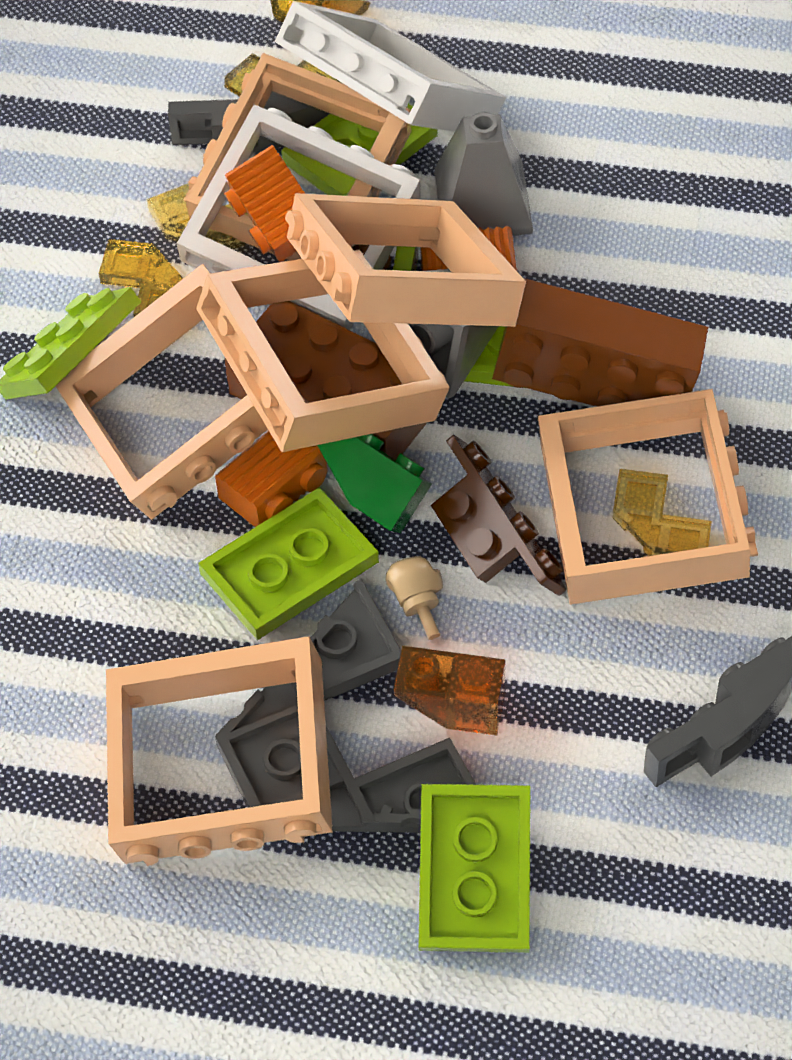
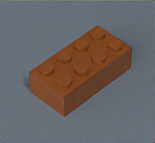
M524 278L526 284L516 326H505L492 379L508 383L513 387L528 388L554 395L562 400H573L596 407L676 394L681 395L682 393L693 391L701 371L709 327Z
M291 301L271 304L256 321L293 384L304 398L305 403L402 385L375 342ZM225 358L229 394L243 399L247 396V393ZM427 423L373 433V435L384 441L380 450L396 460L399 453L403 454Z

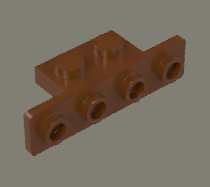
M453 434L446 442L467 475L431 504V507L475 576L487 583L521 555L536 580L542 586L558 596L563 594L567 588L558 576L563 572L562 566L546 548L541 550L534 539L539 534L538 530L523 512L519 511L517 513L510 502L515 499V496L500 477H493L487 466L492 462L487 453L475 441L467 444Z

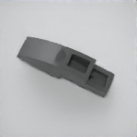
M273 91L264 106L266 110L268 108H275L284 112L291 118L292 122L306 128L314 126L330 114ZM238 99L168 101V120L172 145L209 144L212 139L217 140L223 130V117L228 106L231 103L236 104ZM260 136L251 153L262 152L271 145L275 148L284 146Z
M792 636L786 640L781 637L772 641L764 648L761 655L746 664L738 662L729 667L719 679L715 703L710 702L703 705L691 716L688 722L674 730L672 728L663 729L649 741L646 746L643 772L655 787L697 762L712 777L749 749L771 726L792 693Z

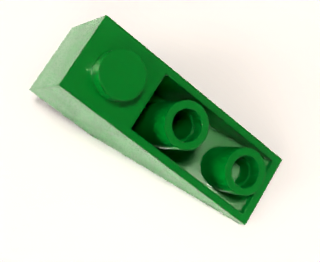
M373 434L317 445L349 504L392 532L401 533L432 485V483L421 477L425 469L423 466L402 453H399L395 460L382 452L380 449L384 441Z

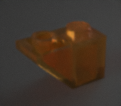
M402 646L393 693L395 697L446 729L497 736L505 694L506 659Z

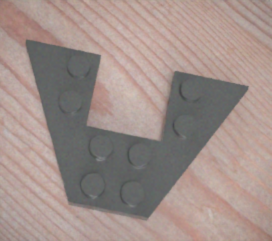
M362 579L353 584L354 590L330 617L325 615L320 620L317 631L310 637L322 660L324 701L405 667V656ZM296 682L265 687L262 691L257 689L244 704L241 714L230 719L215 735L217 748L247 808L303 799ZM326 726L333 831L421 833L422 784L476 785L450 737L354 778Z

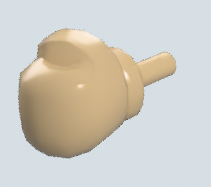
M421 556L405 558L393 563L386 572V584L395 593L405 615L412 616L418 614L429 640L439 637L440 633L430 610L439 604L436 593L443 588L440 570L433 569L429 561Z

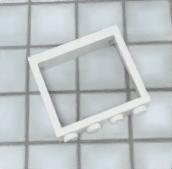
M293 1L275 40L277 44L413 126L455 132L463 117H471L482 112L492 115L499 114L507 98L374 18ZM411 97L415 98V103L411 112H408L405 109Z
M254 104L181 234L177 247L182 262L195 268L203 264L211 273L265 265L205 237L226 199L224 193L230 190L225 174L247 161L260 136L391 194L395 198L420 199V179L416 178L411 170L402 165L392 164L389 166L374 159V156L368 150L360 146L351 145L348 147L334 141L330 134L318 127H303L292 122L287 114L278 109L268 108L266 110ZM370 245L364 257L371 268L382 270L395 246ZM329 294L291 300V302L348 330H351L354 322H349Z

